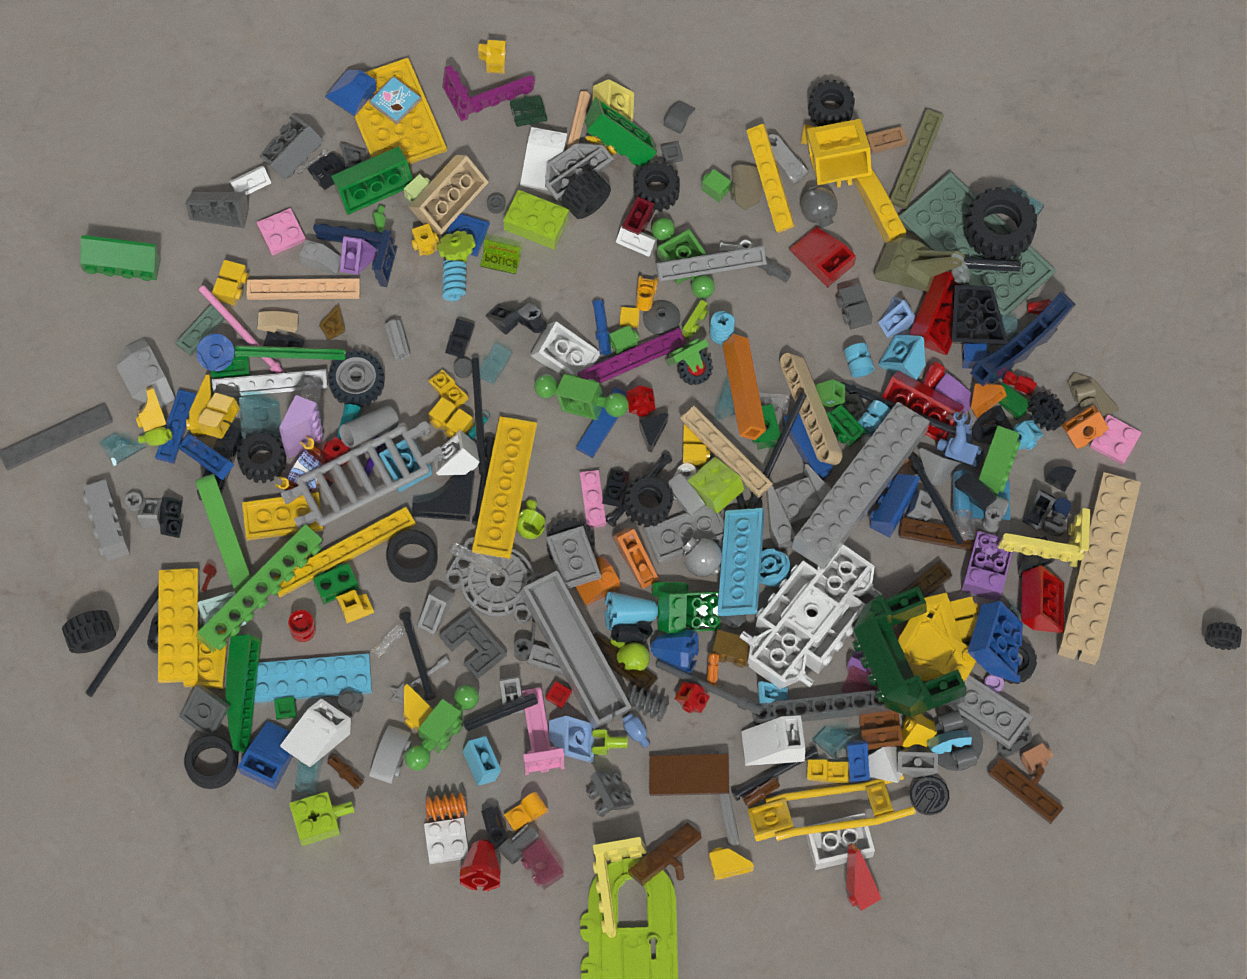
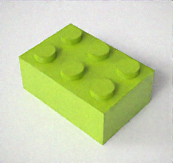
M518 190L503 220L504 230L555 250L569 221V209Z

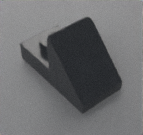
M498 304L486 315L487 319L505 335L518 325L516 319L520 316L516 309Z

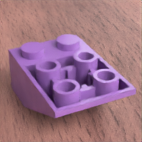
M980 531L977 532L962 587L963 592L995 601L1000 600L1013 553L998 548V543L1002 537Z

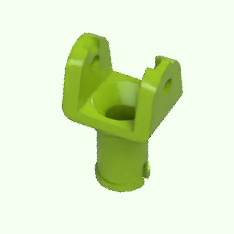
M605 729L592 731L593 737L605 738V747L591 748L592 754L607 755L610 748H628L627 736H610Z

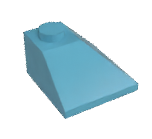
M895 335L878 365L893 374L899 370L917 380L925 366L924 338L913 335Z

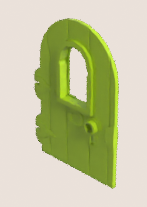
M625 858L622 861L612 862L607 865L617 935L613 938H609L602 930L601 921L604 920V913H600L599 901H602L601 893H597L596 881H599L598 875L595 877L589 890L588 913H585L580 920V926H587V929H580V935L585 942L589 943V956L585 957L582 960V964H580V970H588V973H581V979H678L676 895L674 886L664 870L643 885L647 894V927L618 928L619 888L627 880H634L629 875L628 870L638 863L641 858ZM651 940L657 941L656 959H651V944L649 943Z

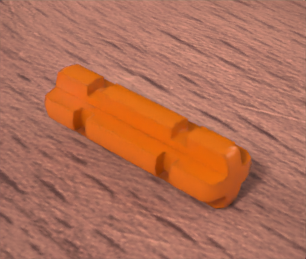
M709 653L708 662L710 663H708L707 682L717 686L719 654Z

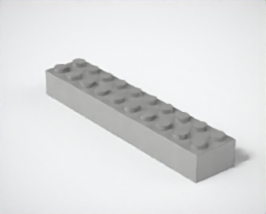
M897 402L794 537L792 549L825 569L925 436L930 421Z

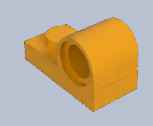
M533 792L526 796L520 805L505 813L504 817L515 833L546 814L548 808L538 793Z

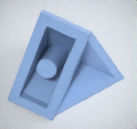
M894 296L884 316L878 323L886 337L889 338L912 327L915 315L906 300Z

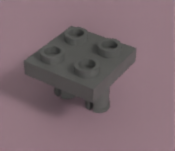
M616 771L595 772L590 776L594 785L587 788L586 793H590L588 797L592 800L599 795L601 796L603 802L595 806L599 816L603 817L611 810L629 809L634 805L631 800V794L626 790L622 783V777Z

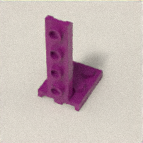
M452 65L444 69L442 88L462 122L467 120L468 115L471 113H478L489 106L494 107L505 100L509 101L521 94L530 93L534 90L535 79L530 75L469 98L466 86L460 82L459 73L454 71Z

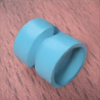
M857 343L844 350L847 363H850L848 367L852 377H863L875 370L872 359L869 357L870 352L866 343Z
M873 400L867 408V412L863 413L858 420V423L867 433L873 435L891 409L884 403Z

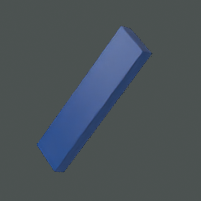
M614 387L611 394L621 393L627 398L626 392L617 387ZM603 407L598 420H593L577 445L576 450L593 458L619 417L610 416Z
M178 389L165 427L171 430L172 439L168 440L164 445H159L155 456L156 460L175 463L179 451L178 446L182 443L187 428L186 419H189V411L197 393Z
M190 433L178 446V449L222 480L234 466L232 462Z

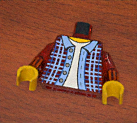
M305 436L308 438L307 444L300 442L304 450L286 478L279 476L278 478L282 480V484H275V487L286 491L298 486L296 482L298 477L328 463L323 451L309 436ZM324 476L329 487H331L334 481ZM316 477L305 482L310 492H314L317 486H320Z

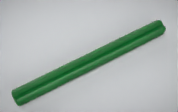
M234 346V355L236 357L346 359L345 349Z

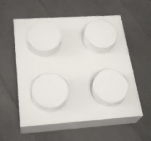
M464 818L424 824L430 864L466 859L468 845Z

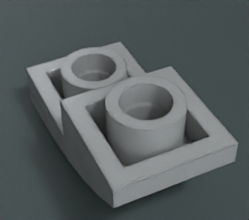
M681 473L668 481V489L672 488V495L690 517L705 506L701 497Z

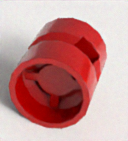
M297 610L290 615L288 625L294 640L298 642L310 641L316 631L312 615L306 610Z

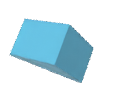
M763 681L758 682V704L789 700L787 687L779 689L774 684Z

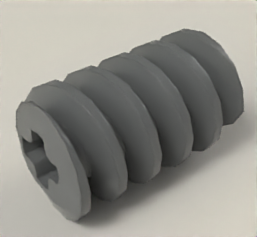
M636 684L632 687L627 697L632 708L636 705V712L641 711L643 708V715L646 716L650 712L651 719L657 715L658 722L662 721L669 706V703L665 704L666 697L659 701V694L652 698L651 691H649L645 695L644 688L642 687L637 691Z

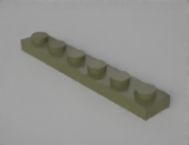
M926 110L890 200L894 206L907 210L944 115Z

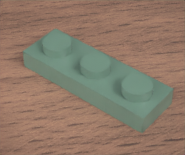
M211 304L181 336L176 345L192 356L197 350L199 341L204 336L213 333L225 318Z

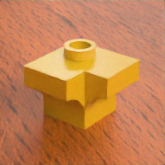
M487 40V44H479L478 56L479 59L485 61L487 72L505 74L506 41Z
M355 590L336 597L347 624L374 613L367 594L358 595Z
M922 714L914 717L906 716L902 722L904 728L902 729L903 745L901 746L909 748L914 744H920L927 747V740L937 734L935 723Z

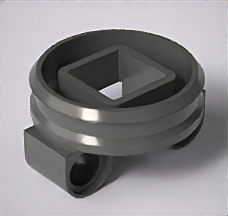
M958 710L939 715L937 718L939 723L935 726L937 730L935 736L951 731L967 730L972 737L971 745H967V748L954 751L951 755L949 752L938 754V764L951 771H962L975 766L983 749V737L978 727L970 720L962 718Z

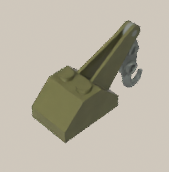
M903 237L887 242L874 273L876 280L927 292L930 289L934 276L948 270H952L955 282L960 285L969 286L968 282L971 278L967 264L964 261L965 255L961 252L933 251L919 241Z

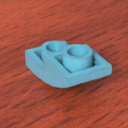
M967 730L951 731L927 740V745L932 752L943 754L944 752H951L952 744L957 747L971 745L972 737Z

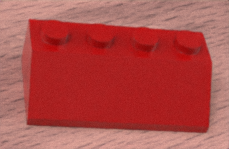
M952 271L934 276L909 334L922 336L925 348L943 355H948L953 343L955 285H960L955 282Z
M899 370L892 376L882 396L884 399L894 403L899 402L909 409L955 426L957 423L953 418L954 413L959 412V419L965 407ZM929 425L925 435L939 442L940 439L946 440L950 433Z

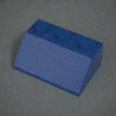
M897 474L895 480L892 479L889 482L887 494H882L878 501L880 505L878 510H873L870 515L871 529L889 538L892 536L917 491L920 480L919 476Z

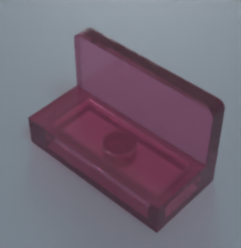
M852 666L841 691L844 693H855L877 689L875 685L871 686L867 677L869 673Z

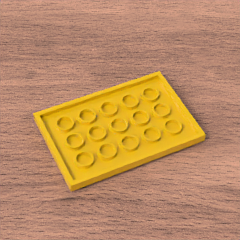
M409 58L364 72L376 81L377 90L371 98L393 76L421 97V101L397 125L369 103V100L357 115L354 116L371 158L399 146L407 159L408 165L447 152L445 142Z

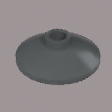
M659 300L653 302L650 310L644 311L643 322L651 333L664 335L678 328L680 313L674 304ZM663 313L665 314V316L660 317L659 314Z

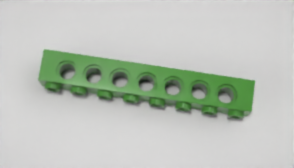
M305 524L197 632L196 637L213 653L217 649L219 651L222 650L228 643L226 640L231 635L233 637L236 636L241 630L240 626L244 622L248 623L255 616L254 612L258 608L261 610L268 603L267 599L270 595L275 596L282 589L280 585L284 581L288 583L295 576L294 571L298 567L302 569L308 563L307 558L311 554L315 556L322 547L320 545L323 539ZM304 546L306 552L301 553L296 547ZM290 559L293 565L286 566L283 560ZM275 572L279 574L280 578L272 579L269 574ZM263 586L266 588V592L259 593L256 587ZM245 599H249L252 601L253 605L247 607L243 604L242 601ZM236 613L238 614L239 619L232 620L230 619L229 614ZM221 626L226 632L219 634L215 628Z

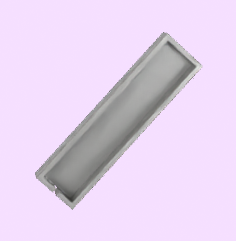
M555 571L524 586L520 594L592 728L595 730L609 723L611 719L615 720L627 714L632 707L559 572Z

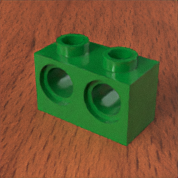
M349 563L345 565L339 564L333 570L321 572L313 578L314 586L323 605L336 600V597L352 590H359L358 582ZM341 576L349 577L346 581L339 580ZM325 583L331 584L330 588L323 589L321 587Z

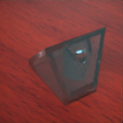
M116 433L99 442L113 466L146 448L144 445L119 437Z
M824 726L812 740L836 760L847 748L846 743L852 742L861 732L830 729Z

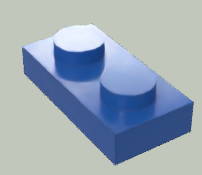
M867 741L846 743L850 782L870 780Z

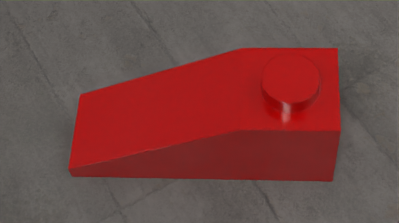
M851 843L848 845L846 889L849 895L847 898L853 907L856 906L862 911L882 898L860 849Z

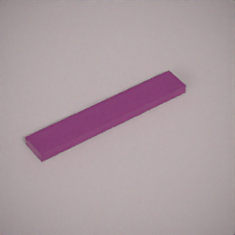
M678 328L584 369L577 374L582 379H593L601 384L681 347H685L686 341Z

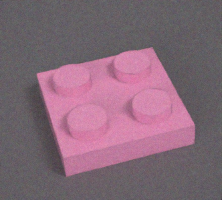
M291 208L257 222V226L272 256L304 243L306 240Z
M1108 415L1105 422L1109 430L1105 431L1102 436L1094 438L1090 448L1124 465L1142 432Z

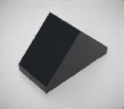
M663 413L640 420L639 428L648 452L652 453L668 423L669 414Z
M1039 489L1022 522L1040 530L1053 509L1057 498Z

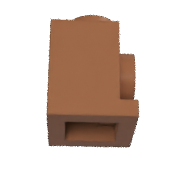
M1041 743L1024 752L1020 760L1031 776L1036 768L1046 767L1049 759L1053 758V754L1049 747H1045Z

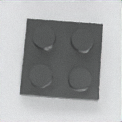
M201 684L195 686L179 717L204 736L215 735L230 705Z

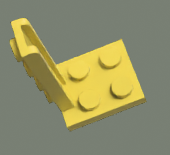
M1082 508L1080 513L1076 514L1074 522L1070 523L1068 528L1070 541L1068 544L1005 533L998 543V548L1004 549L1007 552L1015 551L1025 555L1042 556L1046 559L1054 558L1060 559L1063 562L1070 561L1069 566L1078 567V560L1084 558V551H1089L1090 509Z
M641 837L593 845L596 861L593 862L595 874L598 873L599 881H596L597 893H601L602 901H599L600 913H604V920L601 921L603 933H606L609 938L615 937L617 931L607 861L619 862L625 857L637 859L641 858L643 854H647L646 846Z

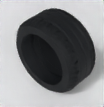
M407 530L398 533L389 542L386 549L387 565L390 572L397 579L407 583L420 582L428 578L436 568L438 559L435 543L427 534L418 530ZM408 544L420 545L428 552L426 562L415 569H407L400 566L396 562L395 556L403 546Z
M205 735L197 738L189 745L184 757V766L189 778L197 786L205 789H217L225 786L233 779L238 767V758L232 744L228 740L218 735ZM209 748H218L227 754L228 761L220 773L213 776H204L196 771L194 766L195 760L202 751Z

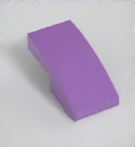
M947 373L935 390L965 406L962 412L966 414L971 407L973 394Z

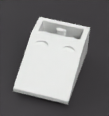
M320 699L305 712L280 747L311 767L350 735L351 718L323 699Z
M801 715L779 717L741 731L745 766L805 761V742Z

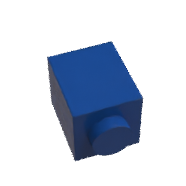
M964 344L962 368L973 369L981 359L989 356L990 351H987V344Z

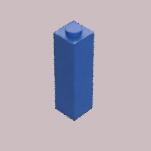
M798 414L789 437L804 464H808L822 480H825L832 473L833 466L818 460L801 416ZM789 415L784 417L783 426H785Z

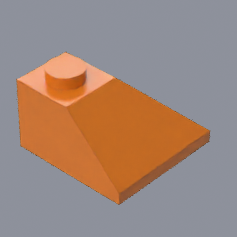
M603 556L595 559L601 573V579L575 587L585 606L606 597L607 592L620 590V580L612 566Z

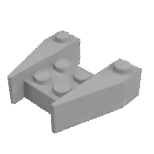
M808 464L804 466V479L778 489H774L772 486L766 491L769 532L777 551H783L793 546L796 535L792 527L807 522L831 490Z

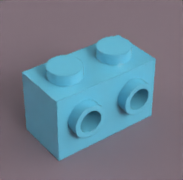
M487 737L468 741L462 752L477 786L494 782L500 774L501 768Z

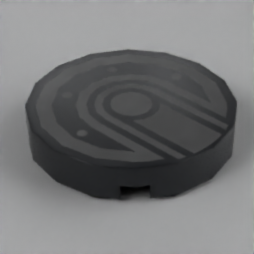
M935 776L919 778L910 790L912 806L924 815L941 813L946 808L950 799L947 785Z

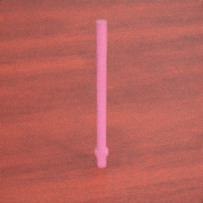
M205 285L200 287L199 291L250 346H260ZM261 357L270 366L272 372H285L280 367L281 364L279 362H275L272 358Z

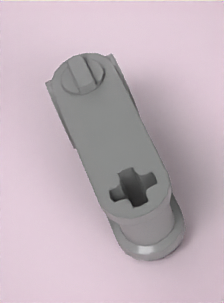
M769 135L775 159L782 166L785 173L794 184L804 180L809 171L778 135Z

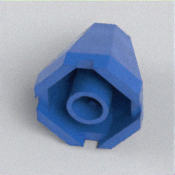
M684 630L657 636L655 641L651 643V652L655 658L684 672L692 673L697 660L693 659L695 655L698 656L699 635L696 634L695 630Z

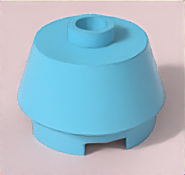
M766 549L762 551L760 583L770 587H779L784 579L788 580L790 576L789 559L781 551Z

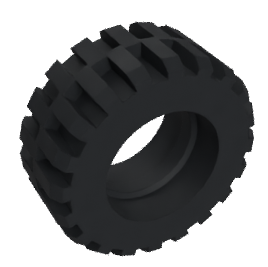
M995 187V190L989 188L985 190L984 194L980 192L976 195V199L971 201L964 222L965 238L969 239L968 244L970 247H975L977 254H984L986 259L991 257L998 260H1011L1012 256L1017 258L1021 255V252L1025 253L1029 245H1031L1038 219L1034 206L1032 204L1029 205L1030 200L1027 197L1023 198L1021 192L1016 191L1015 193L1012 191V188H1006V190L1002 189V187ZM991 214H1004L1016 223L1018 229L1007 235L996 234L986 227L983 219Z

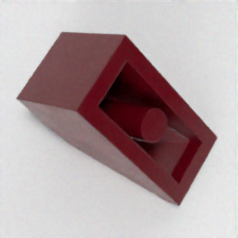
M637 197L622 225V229L640 235L647 228L654 214L655 203Z

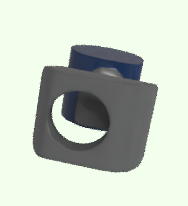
M1065 498L1056 500L1052 510L1054 515L1052 522L1057 523L1059 526L1044 521V532L1056 537L1061 536L1065 532L1067 527L1065 520L1071 510L1069 500Z

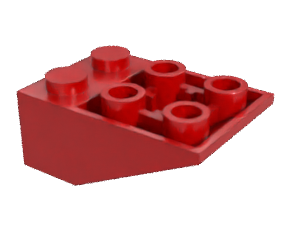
M815 227L789 249L827 288L855 265L856 255L844 243L818 227Z

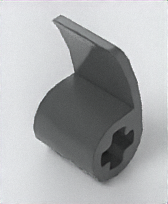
M679 101L667 115L664 126L681 134L687 124L688 117L695 111V108Z
M533 621L531 641L521 638L514 643V655L519 661L529 659L535 644V623Z

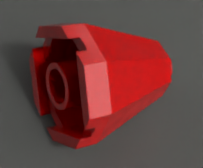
M480 839L472 844L460 869V884L470 890L484 887L483 891H490L500 887L501 872L494 846L488 840Z

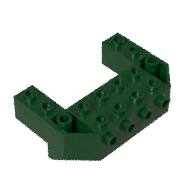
M919 586L885 600L881 594L863 607L853 629L854 641H852L855 651L860 652L862 656L860 662L863 669L867 668L869 671L867 677L871 686L875 685L877 689L875 694L878 702H883L885 708L909 717H914L966 696V685L958 669L925 683L922 682L919 675L914 676L892 629V626L927 612L926 601Z

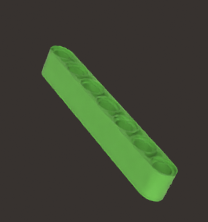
M211 474L196 479L195 482L236 594L251 577L215 476ZM245 599L242 602L245 604L251 602V600Z

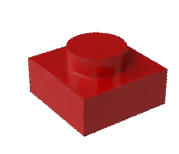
M555 681L545 700L563 709L572 695V691Z

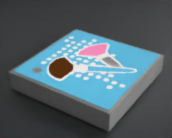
M393 76L369 100V103L397 125L421 101V97Z

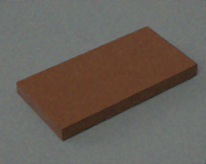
M729 754L650 756V796L729 794Z

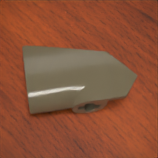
M749 165L734 166L732 168L733 185L731 187V200H735V204L743 210H747L759 203L763 188L757 167Z
M1074 372L1068 381V385L1074 400L1079 402L1082 411L1092 405L1097 408L1102 417L1119 411V407L1093 378Z

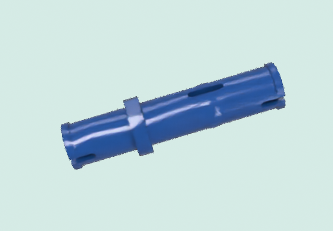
M595 300L592 304L597 334L595 335L600 350L599 354L609 355L611 354L610 332L607 327L605 303L603 300Z

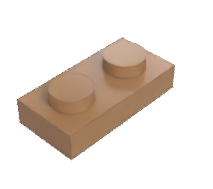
M902 126L867 135L872 154L907 145V139Z

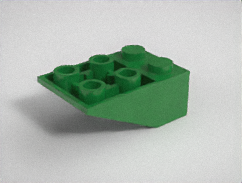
M659 591L657 630L666 633H677L684 630H695L696 632L720 630V616L717 613L719 591Z

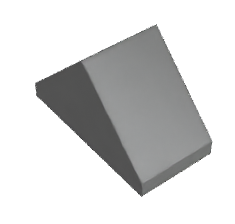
M143 499L138 512L141 528H160L162 499Z
M519 676L499 679L503 705L522 698ZM524 709L513 714L523 713Z

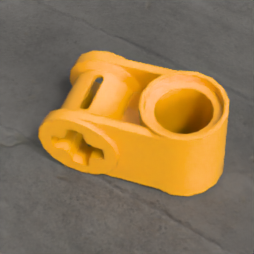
M639 276L636 307L639 310L648 311L652 308L658 278L653 280Z

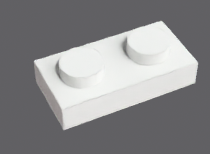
M263 165L229 181L234 192H245L246 195L271 184Z
M621 226L616 243L650 257L657 238L643 232L640 235H636L622 229Z

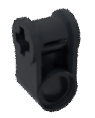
M530 301L517 309L520 314L517 321L533 333H540L547 328L546 321L541 317V310Z

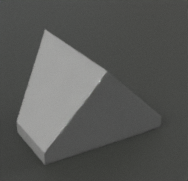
M924 448L919 449L925 473L934 486H942L962 464L934 451Z
M920 744L904 748L898 752V772L915 778L937 774L938 754Z

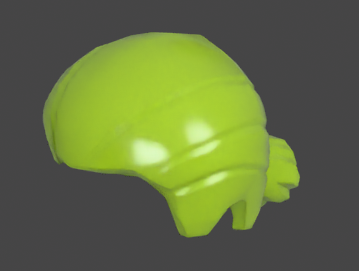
M527 500V509H523L519 513L516 528L520 536L530 540L542 535L546 523L545 518L535 511L537 503L534 500Z
M611 638V643L619 648L617 660L619 663L623 662L625 664L626 670L635 669L642 671L646 669L650 661V655L644 645L638 642L627 644L626 642H616Z

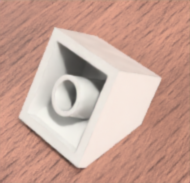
M460 430L441 447L444 458L434 461L436 474L438 475L467 474L479 464L477 444Z

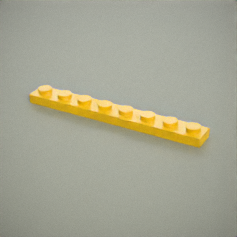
M407 507L307 559L308 563L302 569L298 567L294 571L295 576L288 583L284 581L280 585L282 589L277 593L279 598L311 582L317 574L329 572L335 566L344 564L389 540L398 533L415 526L416 523ZM278 575L272 579H279L280 576Z

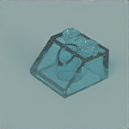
M261 396L239 397L241 433L244 440H246L245 436L247 434L251 436L254 431L261 433V430L265 431L266 434L271 432L274 437L282 438L279 429L281 425L279 401Z

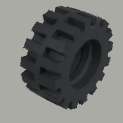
M1214 622L1207 626L1205 642L1210 647H1215L1216 649H1237L1241 645L1242 629L1235 624Z

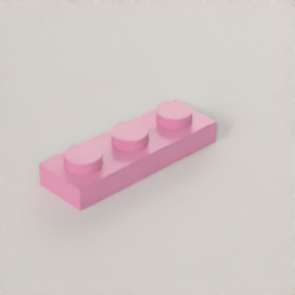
M599 470L580 472L586 524L590 528L606 526Z

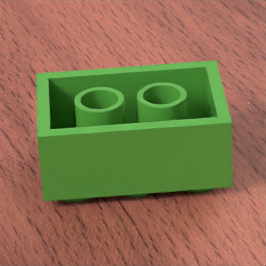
M997 426L979 480L995 496H998L999 492L1003 493L1021 442L1017 440L1018 432Z

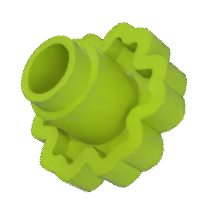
M456 231L453 234H446L442 237L437 248L440 257H446V260H459L466 263L468 255L473 252L472 248L476 244L472 234L467 235L466 231Z

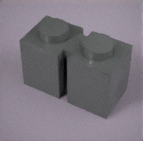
M861 284L840 289L838 297H836L838 307L842 308L844 312L842 314L844 323L848 324L850 330L872 323L873 315L868 302L863 301L866 300Z

